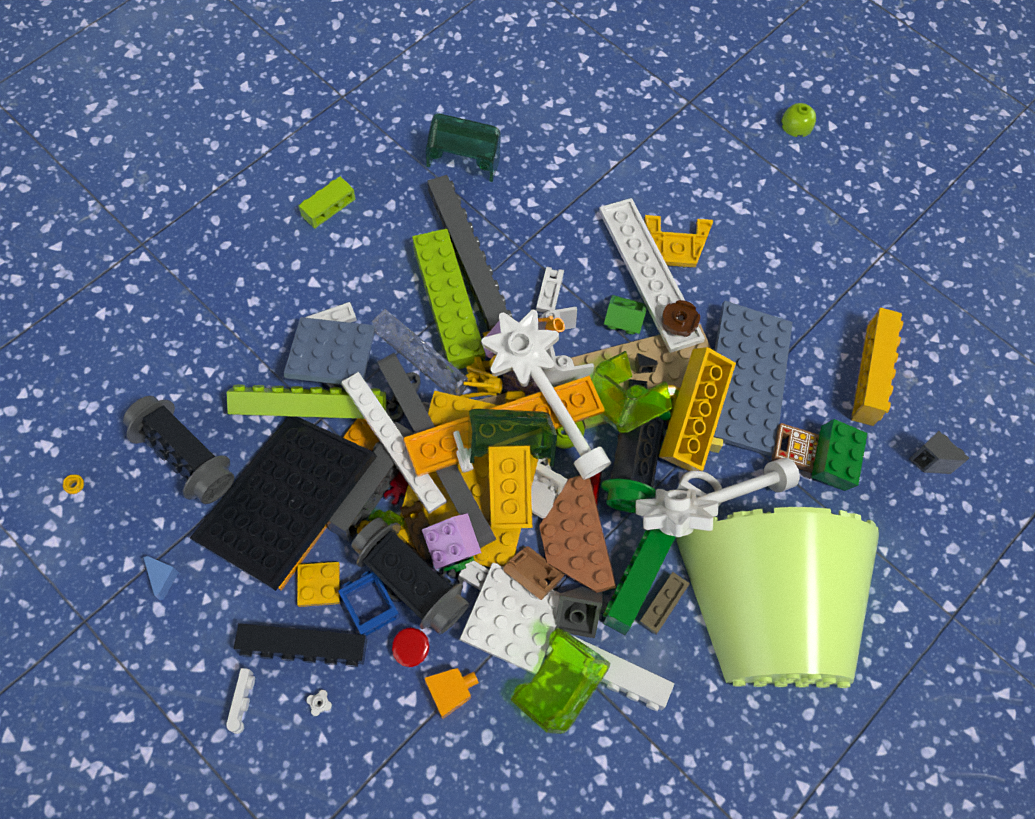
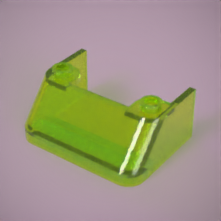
M626 351L606 361H602L596 367L591 379L605 409L599 415L614 429L622 433L629 432L672 409L669 389L665 381L649 390L640 385H634L625 390L619 385L632 377Z

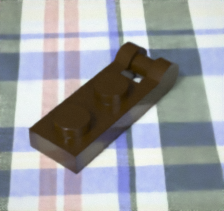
M418 500L409 507H401L400 510L417 552L424 559L431 558L422 529L430 527L423 506L420 500ZM417 512L419 518L412 520L411 514Z

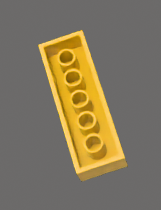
M880 307L867 324L851 417L852 421L874 426L890 410L891 402H889V396L893 392L891 382L896 374L894 364L898 359L896 350L901 341L899 332L903 327V321H901L902 313Z
M708 347L692 350L659 454L660 458L687 471L704 470L736 365L734 361Z

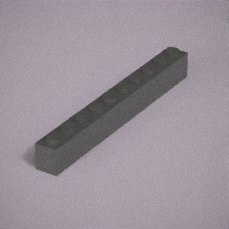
M447 175L427 180L429 195L444 229H448L457 260L488 331H491L498 323L500 313H506L513 318L512 313L505 307L506 300L504 295H500L498 291L499 284L492 277L491 266L486 264L485 252L479 248L480 242L478 237H474L472 223L466 219L468 218L465 208L461 207L459 194H455L453 181H450Z

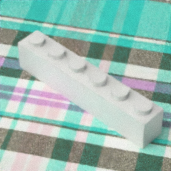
M558 628L546 653V656L549 657L548 660L558 665L563 663L568 666L570 671L577 674L582 672L588 675L587 678L595 683L601 681L607 684V688L614 692H619L620 690L627 694V698L636 702L641 700L647 703L646 707L654 711H658V709L663 710L666 707L675 684Z

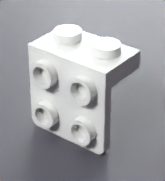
M541 463L537 464L531 488L532 513L540 518H546L568 479L548 469Z

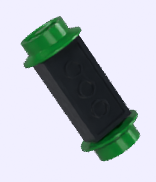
M645 388L631 389L627 392L626 400L620 401L616 407L618 413L622 415V423L618 435L611 479L603 481L601 487L608 493L607 505L619 511L636 513V500L656 498V490L653 488L660 444L664 422L670 419L671 413L664 407L665 397L654 390Z

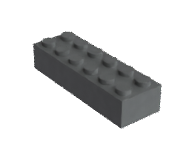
M395 421L394 424L403 438L416 434ZM377 442L373 448V452L377 455L376 459L327 523L330 531L349 543L357 534L359 524L367 520L385 492L389 489L390 483L400 473V470L381 442Z

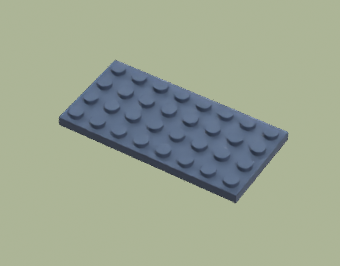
M728 301L722 303L714 351L734 361L736 365L715 430V438L722 439L723 442L772 456L780 422L793 322Z

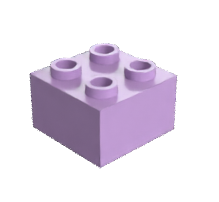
M468 513L454 516L422 529L435 569L481 553Z

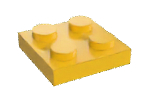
M339 562L298 565V607L340 604V594L338 592L340 590Z

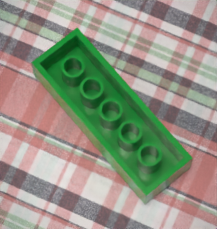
M660 528L645 531L638 545L639 547H637L629 562L632 566L628 565L620 580L624 583L619 582L612 596V599L615 601L610 600L603 614V617L606 618L603 623L604 625L623 635L627 634L676 536L667 535Z

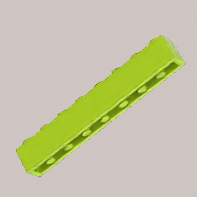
M237 384L227 391L228 414L365 419L346 390H342L339 387L322 390V387L303 389L302 386H293L291 389H286L284 386L279 385L272 386V388H264V385L245 387L243 384ZM377 388L371 389L386 411V392L380 391Z

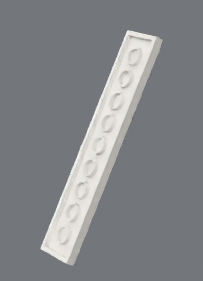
M630 198L600 207L599 213L669 353L703 343L705 337L699 326L688 337L674 335L663 328L662 314L664 308L669 303L671 305L678 300L685 301L633 199ZM682 315L676 317L678 320H684Z

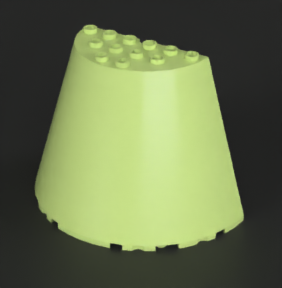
M780 507L774 508V513H763L762 509H755L752 511L734 512L733 515H727V519L718 521L717 517H713V530L694 529L688 535L676 537L726 683H733L735 687L746 686V683H754V687H765L768 683L775 684V687H787L788 684L795 683L796 687L799 688L809 687V684H816L817 688L830 687V684H837L838 688L851 687L850 685L854 682L879 539L878 527H876L872 520L864 522L861 520V515L847 513V511L839 510V515L831 514V509Z

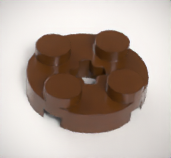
M678 300L671 305L669 303L664 308L662 314L663 328L674 335L688 337L697 329L700 322V314L696 311V307L688 301ZM682 315L684 320H678L676 317Z

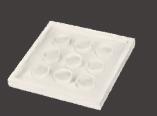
M492 563L459 640L536 675L556 628L555 622L561 593L552 590L540 600L504 571V567Z

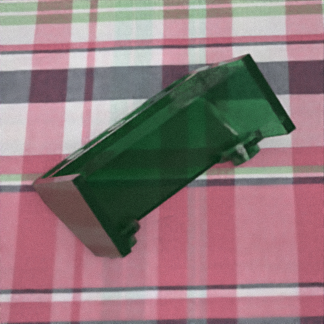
M440 113L434 114L426 145V165L430 167L432 160L441 158L443 152L476 159V164L481 170L490 171L489 182H493L500 161L501 132L492 125Z
M472 409L469 411L468 454L470 463H474L475 457H483L484 454H487L489 446L530 445V454L534 458L544 459L547 457L549 465L554 466L557 433L548 413L496 409Z

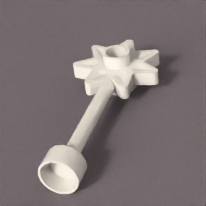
M531 310L520 322H517L506 313H500L501 333L482 339L483 347L497 355L491 366L492 375L499 376L513 370L523 387L528 385L532 376L581 456L574 462V465L583 480L598 474L611 464L602 447L591 450L543 370L553 371L555 369L554 361L546 350L559 340V333L552 330H538V313L536 310Z
M781 458L767 463L764 468V475L697 498L696 490L693 489L687 491L657 489L656 499L636 500V514L643 516L644 529L660 528L663 533L671 536L682 537L692 533L694 529L711 531L713 530V517L718 515L719 503L767 486L775 492L791 489L797 486L799 482V470L791 459Z

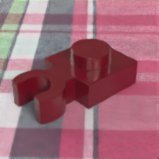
M401 472L390 483V487L393 489L386 491L383 496L385 500L389 496H394L395 499L391 502L393 506L398 504L400 495L405 497L408 488V482Z

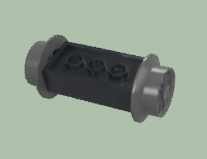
M145 396L133 403L123 418L124 424L128 427L127 439L136 444L146 442L150 448L154 447L159 457L163 461L167 460L176 474L180 473L186 483L183 495L186 499L193 500L198 498L203 504H210L218 500L229 490L235 478L234 474L229 471L230 459L225 455L215 457L173 415L175 406L170 400H158L154 396Z
M382 518L371 521L359 532L351 545L352 549L359 554L357 565L359 567L367 565L422 620L420 624L421 629L431 626L439 635L445 633L458 621L469 606V602L461 596L463 585L458 584L453 587L399 534L401 528L399 523L396 522L388 525Z

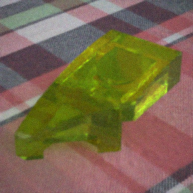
M380 509L370 514L368 519L373 521L377 518H382L388 525L397 522L401 527L404 526L405 522L403 517L393 511L383 512Z

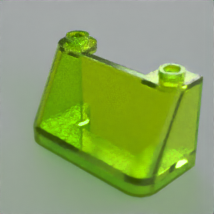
M557 628L549 636V646L552 650L530 683L519 684L515 688L514 695L510 700L546 733L563 734L571 728L608 672L610 662L565 630Z

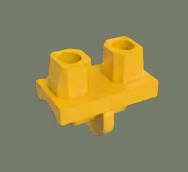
M475 357L474 363L470 366L490 373L489 361H482L480 357ZM468 369V374L464 377L466 382L484 383L485 379H489V377ZM477 387L478 392L487 391L484 390V387Z

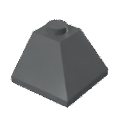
M582 586L561 593L554 631L558 628L568 634L595 638L602 606V592L596 593L588 587Z

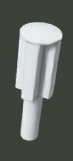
M454 431L453 435L458 448L456 454L462 472H469L474 468L468 449L464 448L459 431Z

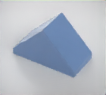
M149 556L143 557L154 596L159 600H163L179 572L174 567Z

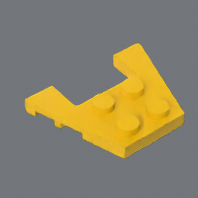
M645 215L644 222L666 265L696 267L713 220L697 219L696 234L662 232L661 216Z

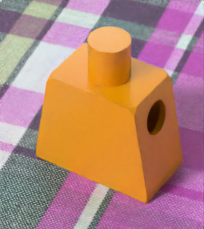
M458 668L424 678L442 719L470 700L471 694L468 689L479 684L474 671L462 677Z

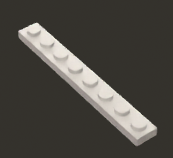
M358 372L343 380L342 386L427 512L431 513L444 505L446 499L429 474L417 477L404 444L403 436L360 373Z

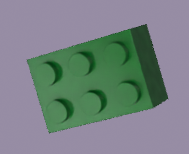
M836 419L822 425L811 477L843 491L858 486L867 433Z

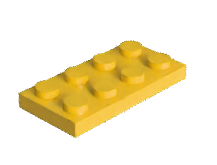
M530 445L489 446L491 529L532 528Z

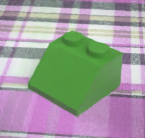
M612 295L604 325L614 330L618 328L623 329L629 334H640L647 307L645 303Z

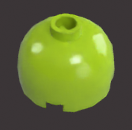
M795 103L788 107L781 119L783 130L793 137L798 135L806 137L811 134L816 124L814 109L805 103Z

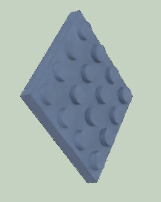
M300 317L284 370V378L342 384L343 380L359 372L364 379L375 334V325Z

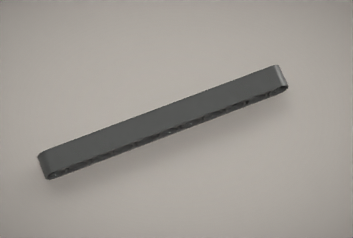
M392 353L377 361L415 433L434 428L435 426L396 354ZM456 464L437 470L436 472L459 515L468 513L479 547L482 548L497 540Z

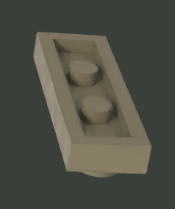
M672 572L639 623L657 635L690 583Z

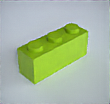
M339 176L298 205L301 216L314 229L356 200L354 189Z

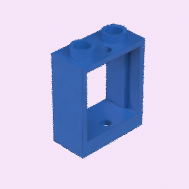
M365 572L360 576L359 580L347 582L341 586L342 589L338 590L361 635H366L367 637L400 618L382 581L374 572ZM376 583L389 610L361 624L347 597Z

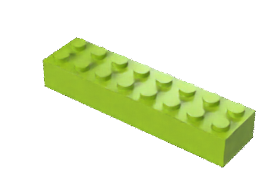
M448 229L412 236L413 249L449 372L470 366L474 363L475 357H480L482 361H485V351L481 344L482 340Z

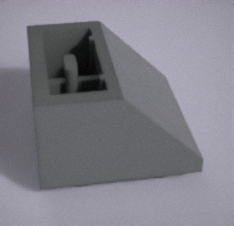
M940 431L933 435L909 458L924 473L940 474L953 473L969 459L962 449L955 446Z

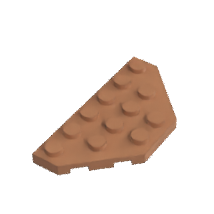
M581 475L570 478L553 503L550 512L539 525L547 563L596 593L617 588L591 479L583 480Z

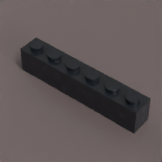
M238 623L233 649L242 657H252V654L260 655V658L273 659V656L282 657L281 660L294 661L295 658L303 659L305 663H316V660L324 661L326 665H337V662L346 663L345 666L358 667V664L364 665L368 639L366 635Z

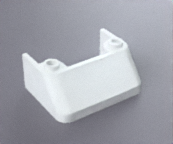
M577 307L547 311L539 317L545 318L551 315L553 318H561L565 329L576 328ZM538 322V330H545L547 322ZM553 345L546 350L554 361L555 369L553 371L543 370L553 388L589 375L591 380L593 379V363L574 366L570 357L565 355L555 356ZM533 379L535 388L540 391L539 387Z

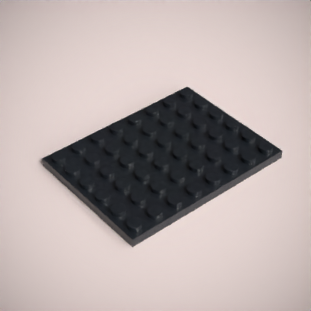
M288 416L192 534L190 539L276 591L376 459L377 455L369 449L298 416Z

